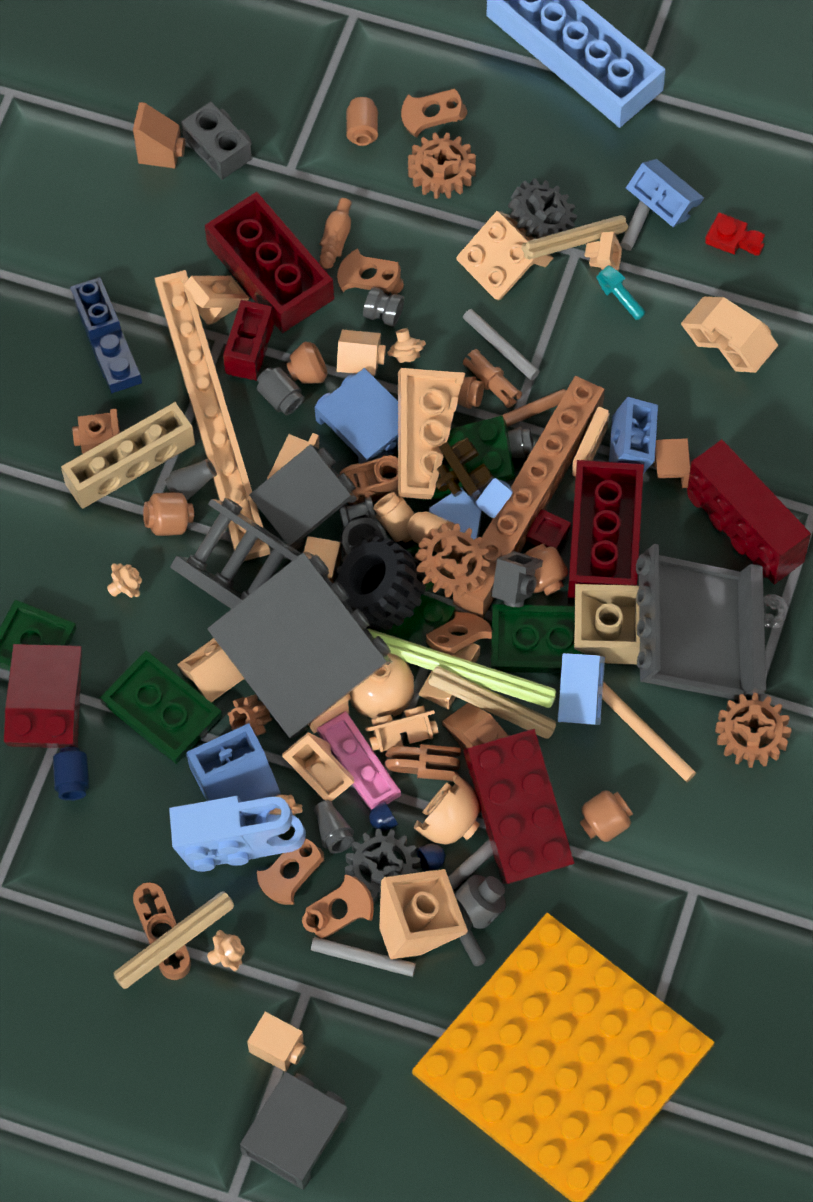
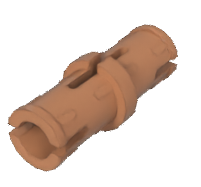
M478 349L471 351L468 354L471 360L465 357L463 365L468 367L483 381L484 389H490L507 408L516 404L517 401L513 397L520 399L522 392L503 376L504 371L500 367H494Z

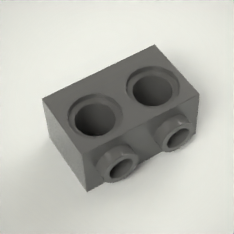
M209 102L181 121L185 141L221 180L252 160L250 147L252 141L248 134L242 129L238 130L233 125L229 114L224 109L219 110L212 102Z

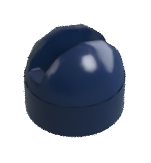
M385 801L375 806L370 812L369 820L375 829H380L384 832L399 825Z
M430 843L418 847L416 850L417 858H420V866L424 872L438 870L442 867L446 855L440 845Z

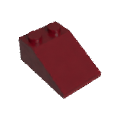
M13 644L5 707V744L9 747L78 748L82 646Z

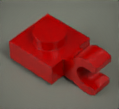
M719 212L706 235L705 244L735 255L738 248H741L753 255L759 256L764 247L762 242L765 235L755 230L748 231V223Z

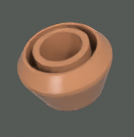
M305 341L290 355L291 361L287 363V367L294 381L299 379L302 384L324 382L328 375L327 368L320 351L314 343Z

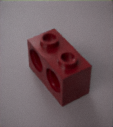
M246 300L240 301L223 354L225 374L257 381L274 328L272 306Z

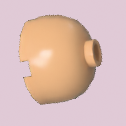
M389 653L388 657L392 663L384 665L349 693L352 706L361 715L372 719L390 714L394 717L401 714L410 705L414 695V676L408 663L397 655Z
M459 775L452 777L455 783L453 786L446 783L425 807L422 813L428 815L424 823L422 824L417 820L414 825L416 831L434 843L452 844L462 836L468 840L480 825L476 821L480 812L476 791Z

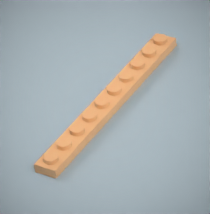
M186 270L156 277V288L206 457L214 465L217 476L213 477L219 500L224 501L225 498L234 501L242 507L241 514L263 528L257 505L249 496L252 493L251 485L198 309L192 299V294L184 286L188 281ZM231 520L227 527L235 551L247 530ZM258 538L244 561L270 555L269 545Z

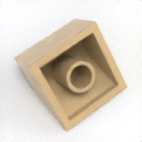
M575 584L574 649L586 655L604 656L605 663L637 664V657L640 652V637L637 635L639 605H637L636 596L639 586Z

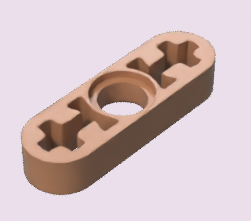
M144 883L137 887L133 894L134 906L149 944H152L157 940L152 935L155 925L167 923L173 928L177 924L166 896L159 885ZM150 894L152 898H156L154 901L158 914L151 915L148 904L143 903L145 901L144 895ZM185 945L174 952L177 959H182L179 961L180 967L178 969H174L172 965H167L169 957L158 965L161 973L166 978L178 980L189 973L191 961Z

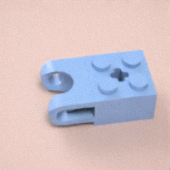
M238 796L169 808L172 847L191 870L194 869L195 871H210L216 865L227 863L239 866L248 863L250 859L293 852L302 847L306 838L305 827L296 816L292 815L291 808L280 797H268L242 802ZM273 809H280L282 811L281 815H273L269 813ZM290 827L295 828L294 836L291 839L283 840L279 838L278 835L287 832Z

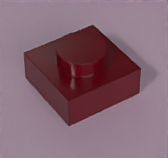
M541 509L526 535V541L535 546L544 544L545 547H555L558 551L571 529V522Z

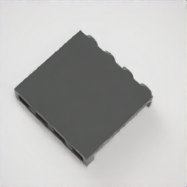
M653 544L641 554L636 563V572L639 574V589L636 602L639 605L637 635L640 637V652L637 657V666L640 668V682L739 700V695L741 694L747 700H752L754 693H757L758 696L766 691L763 566L750 564L739 572L659 555L658 544Z
M304 552L207 628L289 738L300 735L306 730V726L384 665L392 663L388 657L391 650L380 636L374 638L367 629L370 625L369 621L358 608L355 611L352 610L346 602L349 595L337 581L333 584L325 573L329 569L317 554L312 557L309 553Z

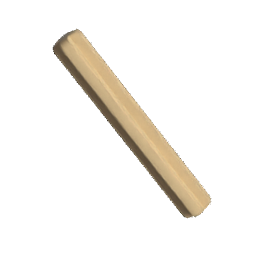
M615 216L523 243L522 251L526 259H534L600 240L601 232H614L615 235L627 231L628 224L624 216Z
M436 666L431 672L428 681L430 685L526 730L535 729L536 734L545 739H549L556 728L555 720L442 667Z
M224 891L218 893L114 972L116 981L124 989L131 986L232 910L234 907L232 899Z

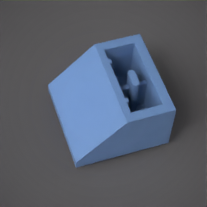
M249 723L186 752L189 768L206 801L238 796L242 802L275 797L281 794L266 755Z

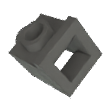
M516 551L497 558L492 597L504 600V604L510 607L524 606V600L531 597L536 588L537 579L535 571L542 567L543 560Z

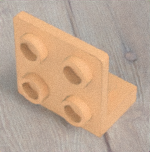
M496 211L457 256V261L496 300H501L530 266L536 264L546 268L553 260L550 254L530 260L526 259L522 251V245L530 240H534L532 236L527 237L524 228L518 229L516 227L518 222L500 211Z

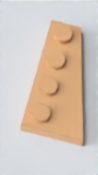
M400 368L398 372V497L431 499L436 488L435 484L439 476L437 468L442 465L444 457L439 446L448 441L465 373Z

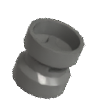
M373 286L365 301L363 317L371 320L382 318L384 324L395 327L400 319L405 297L395 293L388 296V294L384 293L383 289Z

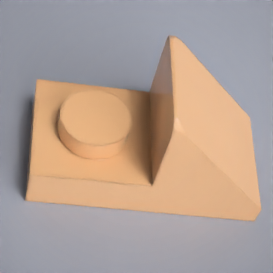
M191 276L184 285L192 294V299L196 303L199 315L208 325L214 324L236 310L241 300H249L247 294L232 276Z
M309 732L282 754V757L324 800L333 801L354 783V777L331 754V745Z

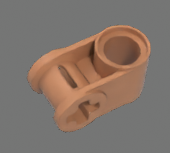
M388 455L365 463L353 464L344 468L339 474L340 476L342 473H345L356 487L352 492L357 497V500L354 503L348 502L349 505L365 502L367 497H371L372 502L391 492H395L398 495V458ZM387 473L396 474V477L392 479L383 478Z

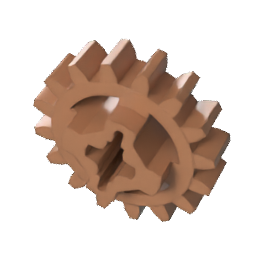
M433 133L431 141L424 137L421 138V147L413 145L412 155H408V176L413 178V186L419 187L422 185V194L424 195L429 191H433L434 198L438 199L440 193H445L447 198H451V191L453 190L462 194L463 185L471 186L472 176L476 175V156L471 153L470 144L462 146V138L460 136L453 141L450 140L449 133H446L443 139H439L437 133Z
M457 523L451 530L448 529L446 524H442L438 532L432 528L426 535L427 538L424 537L418 544L421 549L415 554V559L422 562L418 565L416 571L426 573L422 582L424 584L430 581L433 582L434 593L443 588L445 589V597L449 598L454 590H456L459 597H463L467 590L470 592L475 591L479 586L478 583H482L487 575L483 571L487 570L490 562L483 560V558L489 551L488 549L479 548L478 545L483 540L481 537L474 540L470 537L472 529L468 528L463 533L460 532V525ZM438 544L437 554L432 556L433 548ZM469 565H472L471 574L467 577V567Z
M757 693L753 694L752 700H747L741 694L739 695L738 704L729 700L726 707L727 711L720 710L718 719L721 722H717L715 732L720 734L717 744L727 745L724 755L729 756L734 753L736 755V764L746 759L748 760L749 768H753L755 760H759L764 767L767 766L769 756L777 761L780 756L779 749H787L788 741L786 739L790 738L791 728L785 726L788 725L789 716H780L782 705L778 704L772 707L770 705L771 697L767 696L762 702L759 701ZM747 712L742 717H737L740 714ZM750 727L756 728V733H751ZM765 743L769 744L763 748H760Z

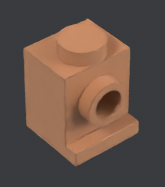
M110 409V413L79 416V426L72 427L74 445L81 446L82 454L120 433L117 409Z

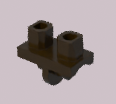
M468 438L457 442L453 446L445 442L439 446V449L453 470L449 471L445 464L437 468L441 475V478L435 484L440 492L450 490L453 496L456 497L462 493L458 485L461 481L469 496L477 501L483 493L482 491L486 489L492 479H495L484 463L469 472L465 464L477 457L479 453Z

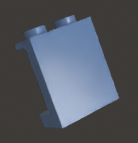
M365 368L357 374H350L344 379L338 389L333 393L324 394L318 400L315 406L316 421L320 425L326 423L358 455L359 464L392 455L398 450V401Z

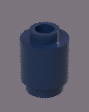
M64 747L53 756L54 788L62 800L82 799L86 796V790L89 788L87 754L81 752L77 747Z

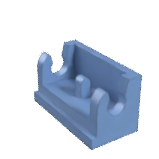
M658 159L643 162L626 187L627 190L672 227H676L677 224L688 220L691 217L688 212L693 207L700 205L704 199L702 195Z

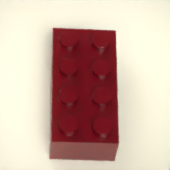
M257 191L205 224L208 247L256 303L273 307L274 324L282 334L334 300L333 279Z
M722 439L691 461L687 487L688 498L696 507L703 508L709 515L712 525L717 530H723L731 538V543L738 553L745 554L754 565L763 566V578L767 577L775 585L804 563L811 533Z
M577 460L568 598H575V584L637 586L638 574L636 572V563L639 558L644 464Z
M535 729L464 749V756L479 800L480 810L502 884H509L575 864Z

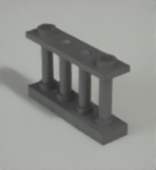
M225 498L224 501L211 499L208 505L219 511L220 514L195 555H190L189 558L176 556L170 568L232 609L272 578L284 556L293 561L301 553L241 514L242 507L228 498ZM232 520L247 531L222 572H217L216 575H213L206 570L208 564L205 562ZM259 538L274 549L248 591H243L241 594L232 587L234 584L232 580Z

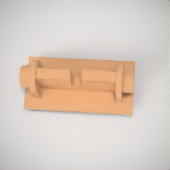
M423 705L405 710L406 717L392 720L390 714L372 719L373 726L365 728L366 731H374L375 737L369 738L372 750H379L381 753L394 746H403L400 735L403 732H406L409 744L433 739V735L438 734L439 731L436 721L429 722L428 715L435 714V711H425Z

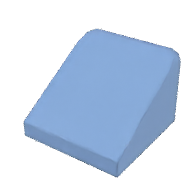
M496 478L492 479L475 502V505L489 517L495 518L511 497L513 491L505 481Z

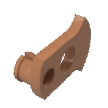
M455 89L422 98H414L408 94L401 110L402 121L406 129L416 138L426 128L452 121L458 122L457 120L460 119L461 121L467 115V108ZM433 104L440 106V111L437 115L433 117L424 115L428 106Z
M358 249L351 252L342 261L338 269L337 279L343 292L349 288L371 290L374 286L383 289L387 294L390 292L391 294H398L404 287L403 280L400 278L401 268L398 262L365 257L360 254ZM366 269H377L374 277L370 279L361 278L362 273Z
M454 612L453 620L426 634V643L431 649L452 655L479 639H492V629L486 620L477 615ZM462 632L465 633V635L456 636L452 635L451 633Z
M305 838L302 847L293 852L283 853L269 869L257 871L259 886L273 901L284 905L295 904L294 895L296 891L323 862V851ZM306 848L312 853L308 856L303 850ZM290 862H297L299 864L298 874L290 879L284 878V867Z
M345 874L344 882L338 889L306 908V913L302 918L303 926L307 931L314 932L321 939H325L359 918L372 921L374 914L372 895L361 880ZM339 898L343 899L348 906L347 914L341 919L336 918L331 910L333 902ZM316 916L319 917L318 927L315 924Z

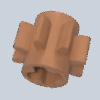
M257 695L246 698L242 697L233 701L236 708L228 712L232 731L249 723L256 736L266 733L264 725L272 721V718L270 717V711L263 702L257 701Z

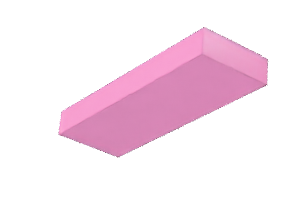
M346 711L317 728V733L321 739L331 745V754L354 777L352 785L370 811L383 801L389 804L401 796L400 789Z

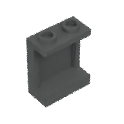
M311 444L249 494L284 541L296 550L306 543L305 537L347 502L354 503L357 500V497L352 492L356 489L355 485L345 473L339 476L332 465L336 461L324 447L319 450Z
M285 1071L240 1143L242 1155L304 1190L311 1179L310 1172L341 1121H346L348 1109L344 1106L345 1101L335 1093L327 1091L324 1094L313 1088L315 1084L307 1077L299 1073L292 1076Z

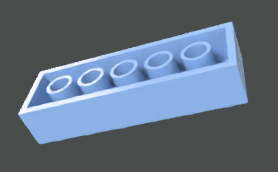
M487 0V17L619 128L663 91L665 69L582 0Z

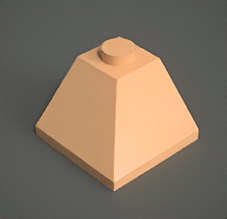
M445 869L384 877L381 880L379 929L390 960L422 955L468 932Z

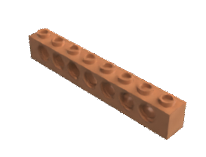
M578 376L573 378L512 484L513 494L496 517L492 519L482 536L483 540L478 545L480 549L484 548L489 551L483 558V560L490 562L487 570L483 571L487 575L482 583H478L479 586L475 591L470 592L467 590L463 597H459L456 590H454V605L481 618L485 616L495 598L492 597L497 558L513 551L519 553L522 551L527 542L526 535L540 510L546 509L575 458L598 406L603 408L604 388ZM469 565L467 567V577L471 574L472 565Z

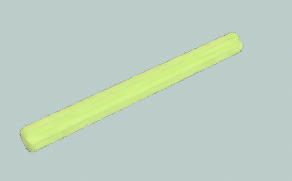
M368 628V631L374 638L380 636L391 650V654L399 656L405 662L430 670L439 666L482 687L550 708L554 703L556 697V690L554 688Z

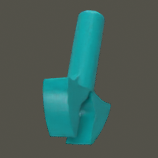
M610 265L599 272L596 278L607 296L613 293L635 320L641 319L645 315V310L622 285L625 277Z

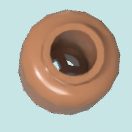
M179 492L154 493L150 497L149 502L144 503L143 518L145 527L150 528L152 533L157 536L182 535L187 530L188 523H193L194 521L193 504L187 503L185 496Z
M541 544L524 553L525 555L543 560L542 567L535 571L537 584L533 593L544 591L546 596L564 587L561 581L568 575V569L555 547H545L544 544Z
M605 790L582 806L581 810L585 818L580 821V824L591 839L598 836L600 840L609 842L630 827L631 820L629 817L633 813L618 791L613 794Z

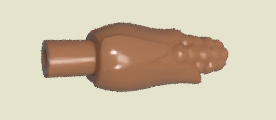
M340 198L336 211H333L326 221L324 234L319 243L322 246L319 263L324 269L332 268L336 258L342 255L344 243L351 229V218L348 213L352 202L349 199Z

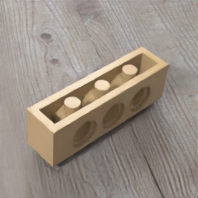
M176 402L61 466L65 485L83 509L194 446L193 427Z

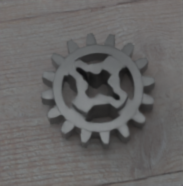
M533 179L530 184L527 181H523L510 197L512 200L508 207L513 210L510 217L519 220L516 227L518 229L524 227L527 230V237L534 234L537 239L573 229L575 226L574 222L577 219V215L572 213L575 205L566 202L569 195H561L559 193V186L550 188L547 180L542 185L539 184L537 179Z
M376 829L374 838H371L365 832L363 834V844L354 841L352 843L354 853H346V862L350 865L345 867V874L358 878L367 886L372 895L374 905L378 898H381V880L384 877L420 873L416 870L421 867L420 858L414 857L417 854L416 846L406 847L407 836L404 835L397 840L392 829L387 836H382L381 830ZM395 851L403 857L406 864H403V860L396 858ZM382 863L388 864V866L384 867L383 871L377 870V868L382 866ZM360 870H362V874L369 875L371 883L362 877Z

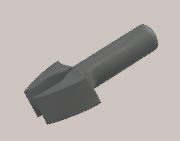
M457 902L468 930L459 939L473 965L481 966L486 962V958L471 931L472 922L463 905Z

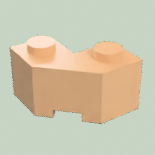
M703 297L681 323L697 347L719 348L729 364L737 372L756 373L778 347L777 342L771 335L770 328L766 324L724 297Z

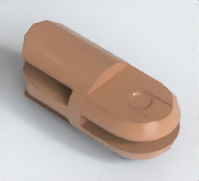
M420 744V748L394 746L389 748L385 754L387 757L392 758L386 760L385 765L393 772L417 774V778L453 781L452 777L459 775L454 771L460 768V760L454 758L461 755V748L425 744Z

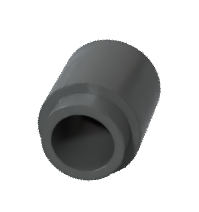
M271 367L267 368L257 379L259 382L257 391L277 412L290 415L301 406L305 399L301 394V388L280 367L274 369Z

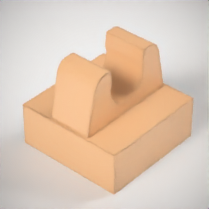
M601 232L600 241L586 244L585 257H590L589 265L592 267H599L603 270L606 266L610 265L619 272L622 247L614 232Z

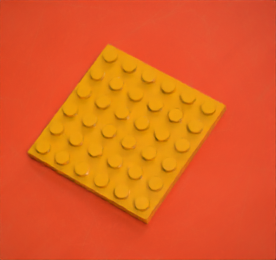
M546 913L412 1069V1074L571 1202H586L713 1048L715 1042L553 916Z

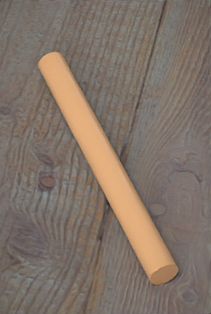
M603 681L602 699L686 782L690 781L696 772Z

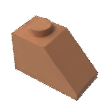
M139 102L133 127L138 163L176 168L178 157H183L185 151V138H181L179 124L148 104Z
M470 703L465 704L442 721V725L463 750L508 736L491 714Z

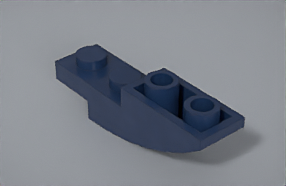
M101 277L71 286V293L82 324L111 394L141 384V375L122 333L119 319Z

